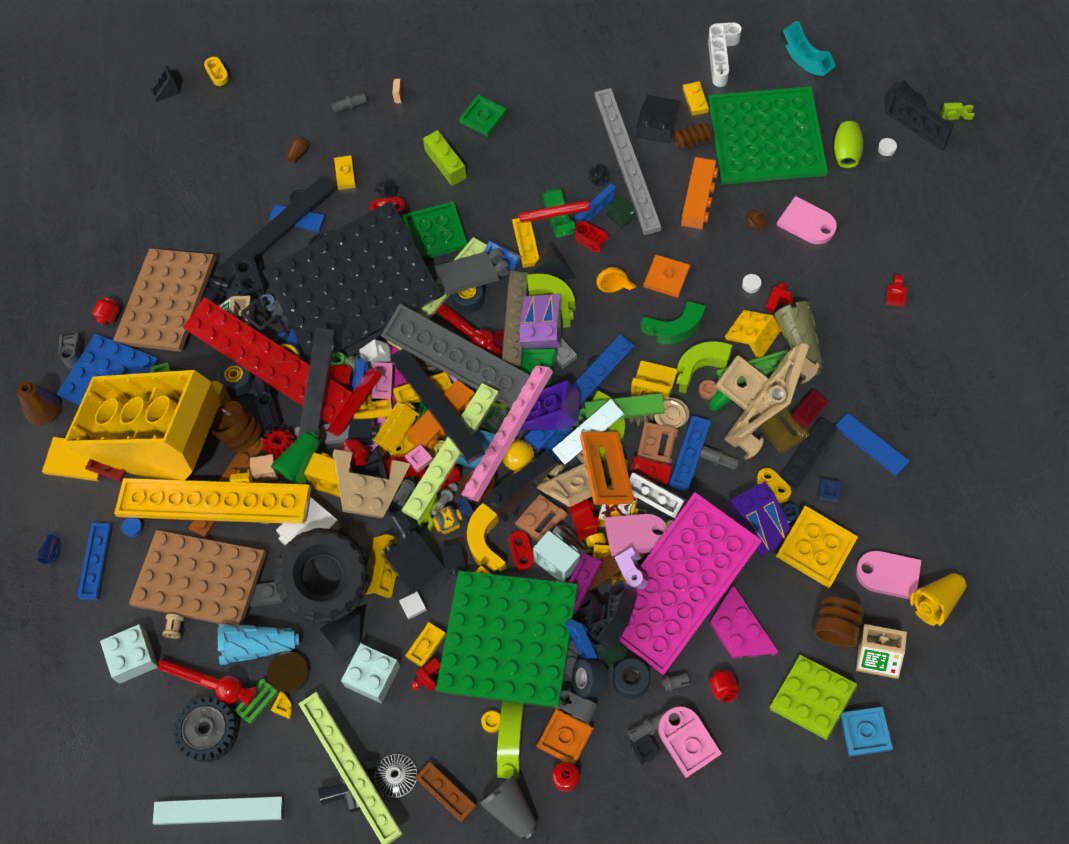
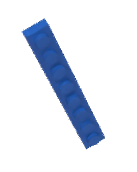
M621 334L574 383L573 386L581 393L579 408L634 349L635 345ZM531 430L525 436L524 441L539 452L559 430Z

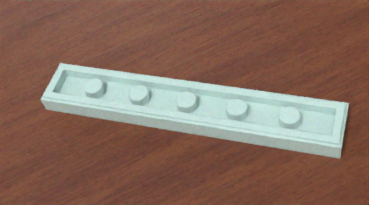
M283 797L154 802L153 824L282 820Z

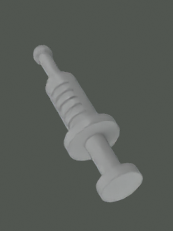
M450 483L448 489H444L441 492V498L436 503L435 510L432 511L433 515H436L439 509H442L448 501L453 499L454 495L452 492H456L458 489L455 483Z

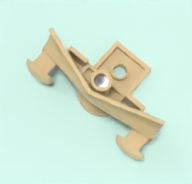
M801 343L790 349L769 379L738 355L715 384L718 390L745 410L724 438L733 447L739 446L747 452L744 459H751L760 451L764 439L762 436L757 439L752 433L762 423L791 403L799 376L803 377L799 383L804 384L810 381L817 373L819 362L812 363L806 358L809 348L807 344ZM739 377L743 378L746 382L744 388L737 385Z

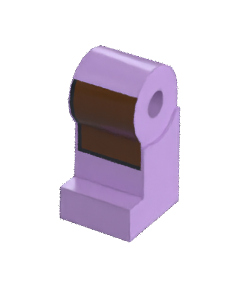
M631 547L615 557L628 585L637 590L644 589L648 584V576L642 572L637 560L641 559L639 551Z

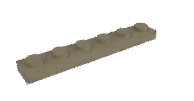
M510 270L502 360L514 367H520L522 355L520 321L524 296H526L528 273Z

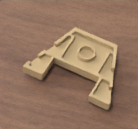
M334 449L333 459L336 465L335 470L339 482L343 512L383 518L410 463L392 460L389 480L349 472L352 452Z
M581 450L577 454V458L582 462V465L552 479L546 477L537 488L569 507L592 497L583 451Z

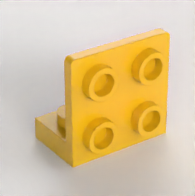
M743 310L725 335V338L729 341L749 344L756 357H763L781 329L773 315Z
M641 361L636 378H633L631 384V395L639 396L640 393L643 395L662 393L663 399L670 398L677 369Z

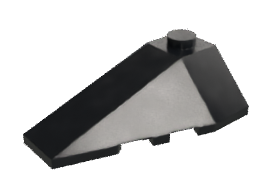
M542 453L494 484L490 493L481 501L506 522L558 465V462L547 453Z

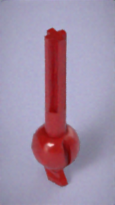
M445 304L440 305L436 312L470 338V343L499 359L501 358L502 351L499 347L495 346V337L491 331L487 329L476 330Z
M164 658L158 662V670L215 690L219 700L226 704H233L242 700L245 706L248 707L255 698L257 688H244L242 680L236 675H226L219 679Z

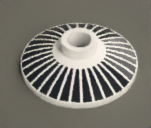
M393 754L385 757L379 763V769L375 771V782L381 792H385V795L396 798L408 794L417 781L415 779L417 776L416 766L405 755ZM393 771L399 772L396 778L391 777Z

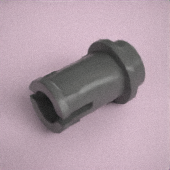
M407 479L401 482V487L393 498V501L401 506H404L409 495L415 490V484Z
M687 673L672 677L665 676L662 679L665 691L672 692L673 689L690 686Z

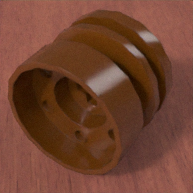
M230 401L217 409L209 430L219 440H222L224 445L228 446L231 451L242 452L251 447L259 438L261 424L239 402Z
M823 598L821 602L822 608L819 611V615L822 618L817 620L814 635L818 639L832 645L841 647L857 646L861 632L858 626H861L863 623L864 607L844 598Z

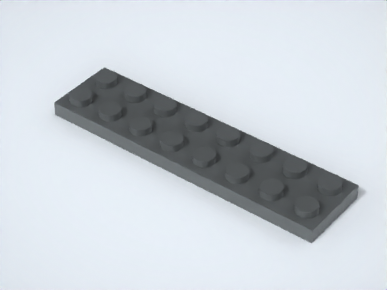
M399 304L381 335L382 338L476 390L483 383L499 391L495 401L504 404L510 409L530 377L525 372L402 304Z

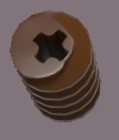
M702 122L699 126L697 124L693 125V127L687 126L686 130L684 128H681L679 131L674 130L673 139L676 148L681 147L682 151H685V145L691 149L692 143H694L695 147H698V142L700 141L702 145H705L706 139L710 144L712 142V133L709 124Z

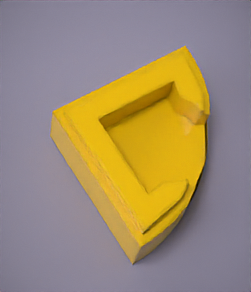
M280 691L271 711L291 720L293 706L290 699Z

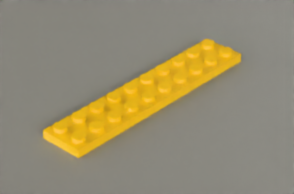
M123 478L114 514L117 517L305 524L311 487L306 484Z

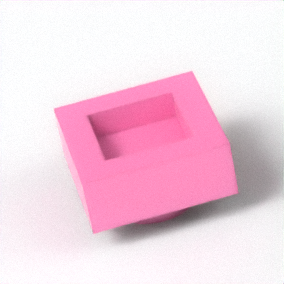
M421 445L405 455V459L417 473L433 461L432 457Z

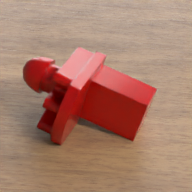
M785 282L780 283L778 288H773L766 305V311L775 313L779 302L792 305L794 300L791 297V292L786 291L787 284Z
M436 658L416 672L418 679L412 682V689L418 690L424 685L429 692L433 689L436 691L437 686L431 680L440 671L441 664Z

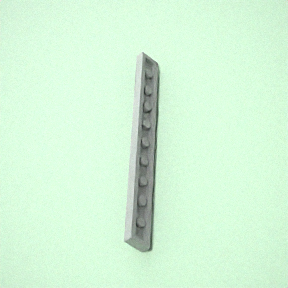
M611 88L595 92V99L643 234L661 231V225Z

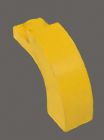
M482 503L475 510L468 523L467 541L473 559L479 566L483 567L486 564L493 572L498 571L502 575L507 569L506 562L486 545L488 533L499 522L498 516Z

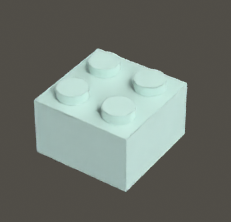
M550 531L533 548L535 563L560 582L566 583L570 580L580 561V552L572 545L568 546L557 533L552 534Z
M140 625L100 641L111 677L119 684L158 667L147 632Z
M360 643L341 682L346 688L382 704L400 665L396 659Z

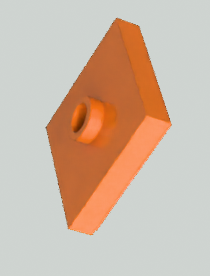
M655 255L644 282V288L678 298L690 265Z
M556 709L537 744V748L563 762L576 765L594 728Z

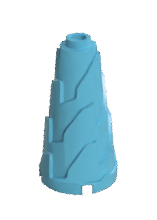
M226 623L219 624L218 651L222 653V656H219L220 665L293 651L295 645H299V633H295V630H292V628L228 625Z

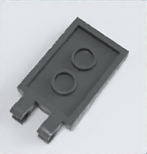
M500 248L494 249L489 255L487 252H482L434 266L446 296L498 281V276L509 274L507 269L508 263L506 260H502Z

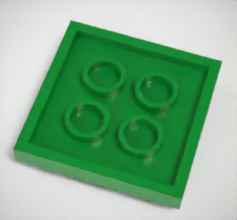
M454 201L402 215L405 226L423 260L463 250L467 245Z

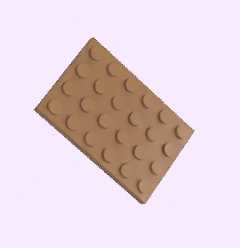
M149 249L113 341L126 346L182 352L189 333L183 327L200 303L216 260L213 254Z
M156 530L129 604L133 607L167 614H177L217 624L242 625L266 552L264 550Z

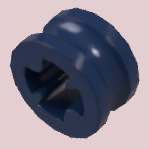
M786 504L782 508L788 524L796 522L800 514L799 508L794 504ZM790 510H792V511H793V515H791L790 517H788V516H787V512H789Z

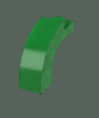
M560 188L541 192L545 208L565 205ZM568 214L548 218L556 238L574 234L573 229H576L575 223Z
M687 301L682 316L671 322H662L643 317L641 332L649 336H657V343L675 344L685 341L693 336L701 326L706 306Z

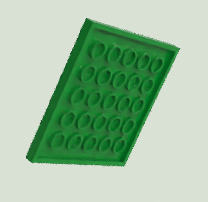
M812 87L708 95L721 185L827 176L828 170Z
M458 571L436 691L446 694L560 708L571 638L565 623L574 618L578 584Z

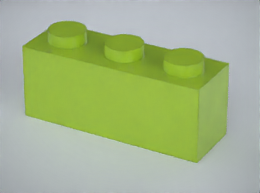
M438 130L423 138L426 153L451 186L467 178L465 165Z

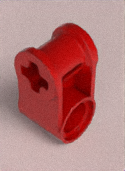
M585 221L575 224L574 240L591 251L599 253L603 243L608 241L609 235L602 229H598Z

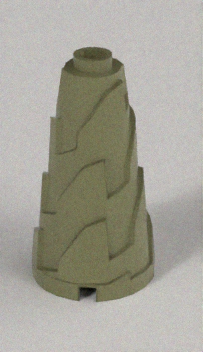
M796 302L794 307L790 304L781 308L774 314V318L784 338L787 339L790 348L792 349L801 343L807 344L809 348L806 358L812 363L819 362V368L815 376L821 374L823 361L818 346L819 340L815 330L816 324L810 302Z

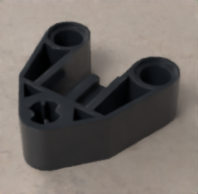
M618 580L611 587L608 606L595 595L588 592L579 608L582 623L587 628L588 633L607 648H611L617 643L629 625L638 596L635 589L624 581Z

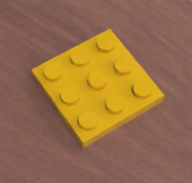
M804 506L776 557L830 588L858 536L809 507Z

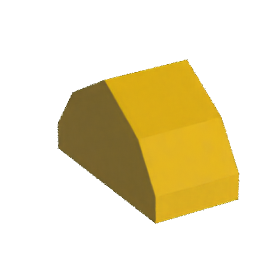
M195 370L92 377L63 445L79 455L116 469H125L130 474L156 480H185L193 472L219 407L220 400L212 382Z

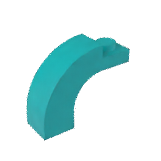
M794 21L783 30L788 42L785 45L787 51L804 70L814 75L824 76L836 67L830 51H819L808 42L799 21Z

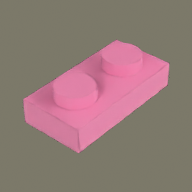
M374 362L373 369L379 371L381 377L372 388V398L391 399L393 363Z

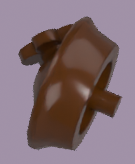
M751 210L748 213L747 222L753 229L760 230L767 226V218L762 212Z

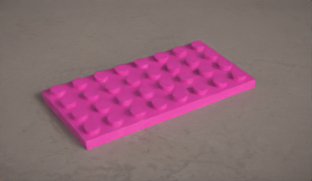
M694 493L640 566L642 572L648 576V584L644 589H635L638 593L629 625L619 638V641L662 675H665L763 541L700 495Z

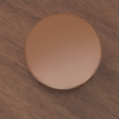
M712 380L703 381L699 386V395L703 399L711 400L718 390L715 387L716 383Z

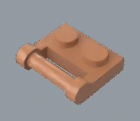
M645 422L638 456L672 464L673 446L679 430L673 427ZM662 434L668 436L664 456L658 455Z
M540 494L515 522V525L536 542H539L548 531L551 532L561 520L567 517V513ZM551 513L555 514L540 533L536 532Z

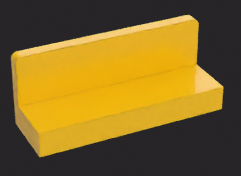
M389 534L373 539L368 562L369 584L365 595L375 593L385 598L392 597L396 574L381 555L384 553L383 549L392 542L395 544L400 539Z

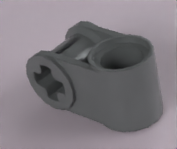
M76 332L74 335L60 334L59 357L66 367L71 369L75 366L82 352L83 338L80 332Z
M562 691L560 708L557 709L589 725L598 706L592 701L581 698L570 691ZM566 698L569 699V704L563 706L562 701H565Z

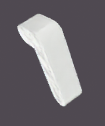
M717 23L711 25L709 29L708 45L712 82L717 87H723L728 82L727 46H735L740 42L741 26L737 23Z

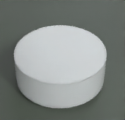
M890 138L882 139L879 143L878 151L883 156H892L896 151L897 144Z
M755 274L746 275L743 279L742 287L748 293H756L761 287V279Z

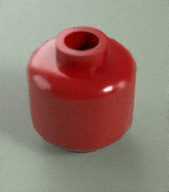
M106 297L99 299L92 312V315L97 318L96 322L103 325L114 323L120 311L119 306H117L118 303Z
M349 439L342 444L341 451L352 452L351 468H361L367 463L369 452L360 440Z
M723 669L718 670L709 681L711 690L717 700L727 703L737 698L740 687L733 672Z
M562 762L554 768L552 780L556 789L560 792L568 793L578 787L580 774L574 764Z

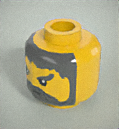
M450 505L439 509L432 518L437 532L441 531L442 534H448L459 529V521L463 520L459 510H454Z

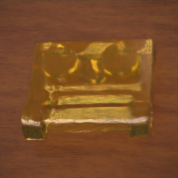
M785 407L759 426L760 430L780 454L797 445L809 435L806 429L803 430L797 422L791 419L792 415L788 412V407ZM783 416V418L797 433L795 437L792 436V434L779 420L780 417Z

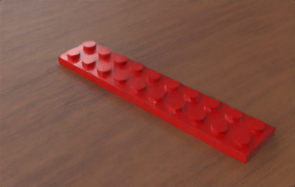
M204 297L183 328L303 406L310 365ZM330 378L328 379L322 419L329 424L334 421L353 394Z

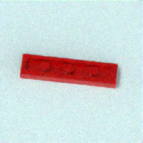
M369 368L353 391L352 396L326 430L327 432L337 437L340 436L381 377L379 371Z

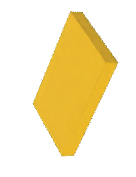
M53 437L42 470L44 474L99 481V474L85 469L89 458L79 455L63 445L65 438Z

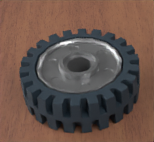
M205 697V699L198 698L196 702H189L188 707L184 706L182 713H178V720L174 722V741L179 750L190 759L198 762L216 761L220 759V756L224 757L228 749L231 750L233 748V742L236 743V734L239 732L237 728L239 726L238 721L231 708L222 701L210 697ZM210 725L209 732L202 734L203 728Z

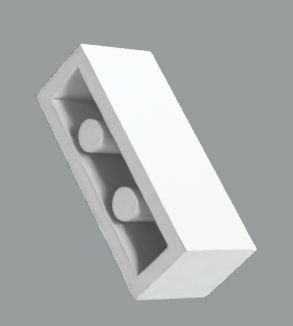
M632 473L629 478L632 493L635 497L673 518L679 515L688 502L686 499L638 473Z

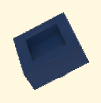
M822 479L818 500L838 503L842 482Z
M466 496L458 499L460 506L457 509L462 518L466 517L469 523L474 512Z

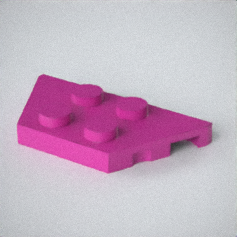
M733 586L710 621L714 632L732 658L777 655L778 650Z

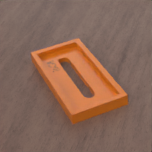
M581 432L579 437L594 505L632 504L634 497L619 433ZM598 447H603L606 451L605 454L610 477L612 478L613 490L607 488Z

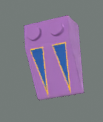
M561 294L524 296L520 321V344L524 349L561 348Z

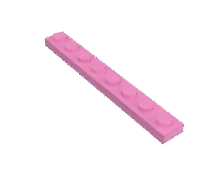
M536 366L533 369L507 417L503 420L500 429L495 434L493 441L485 451V455L461 494L462 496H466L470 500L479 501L552 375L553 371L549 367Z

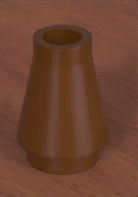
M300 137L292 139L285 159L295 164L296 160L307 150L308 143Z

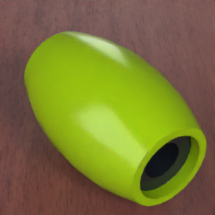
M853 121L841 123L834 140L835 157L839 166L843 168L857 166L862 156V131L859 124Z

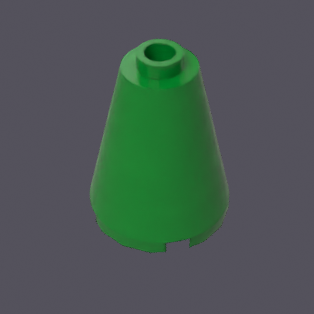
M311 431L308 433L304 432L270 467L294 484H306L307 477L304 473L313 453L318 451L321 443L318 440L319 436Z

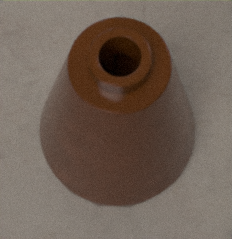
M31 381L22 382L18 386L17 394L27 421L36 426H45L52 423L57 414H60L62 405L56 394Z

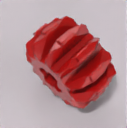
M280 427L276 431L272 428L271 434L266 433L267 439L263 440V449L265 453H268V455L273 454L277 459L295 441V437L288 429L284 431Z

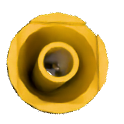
M949 574L914 591L910 596L911 606L915 605L917 609L915 613L925 623L931 626L936 624L940 626L947 620L964 593L966 581L959 574Z

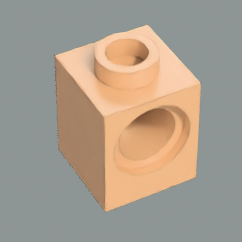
M273 454L250 458L251 476L255 483L278 479V473L270 467L275 461Z

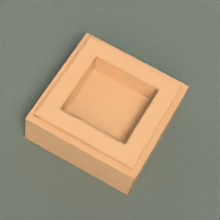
M394 79L392 93L395 103H401L403 89L400 79Z

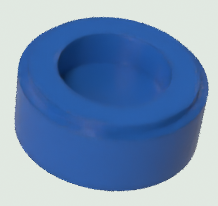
M129 517L122 523V531L128 537H136L143 530V524L138 518Z

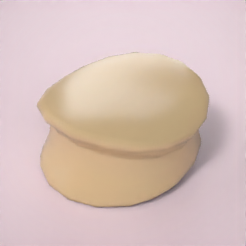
M665 398L663 399L664 414L654 415L659 425L677 429L687 422L689 409L679 399Z

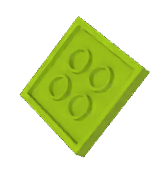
M800 655L773 700L770 710L828 740L854 694L857 684Z

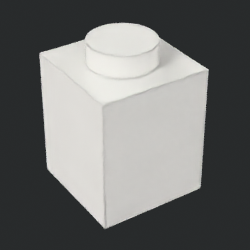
M374 339L359 350L360 355L364 356L365 361L368 362V368L373 369L374 362L387 363L390 361V349L387 343Z

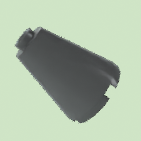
M513 775L480 802L485 810L519 838L525 836L528 839L537 831L534 828L537 822Z

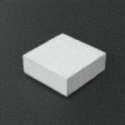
M418 592L399 600L408 620L427 611Z

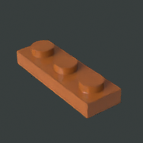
M430 762L415 777L461 823L476 808V805Z

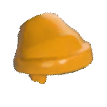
M617 267L606 268L598 275L596 280L598 288L606 293H613L623 288L628 290L636 288V285L627 278L626 273Z

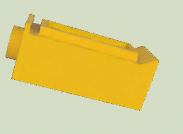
M397 402L373 439V442L386 451L395 454L396 447L398 448L407 431L416 419L415 417L419 416L414 411L415 407L407 402L405 404Z

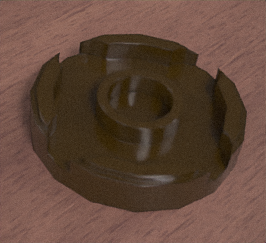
M296 652L280 653L269 664L268 680L273 688L279 692H297L308 680L309 666L303 656Z

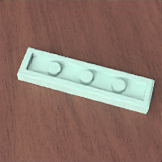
M610 399L552 450L566 464L582 450L579 437L581 432H603L624 413Z

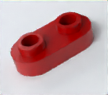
M399 197L376 199L371 203L370 210L373 211L392 200L395 207L399 208L397 209L399 215H402L406 211L405 201Z
M516 531L509 537L513 561L517 569L527 571L534 564L529 538L526 533ZM522 541L523 544L518 546L516 545V542ZM522 559L528 560L525 564H522L520 561Z

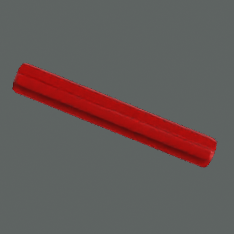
M587 200L522 212L519 213V219L521 223L589 211L590 206Z

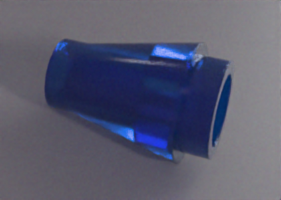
M53 534L47 535L46 540L36 553L39 563L51 565L56 560L58 536Z

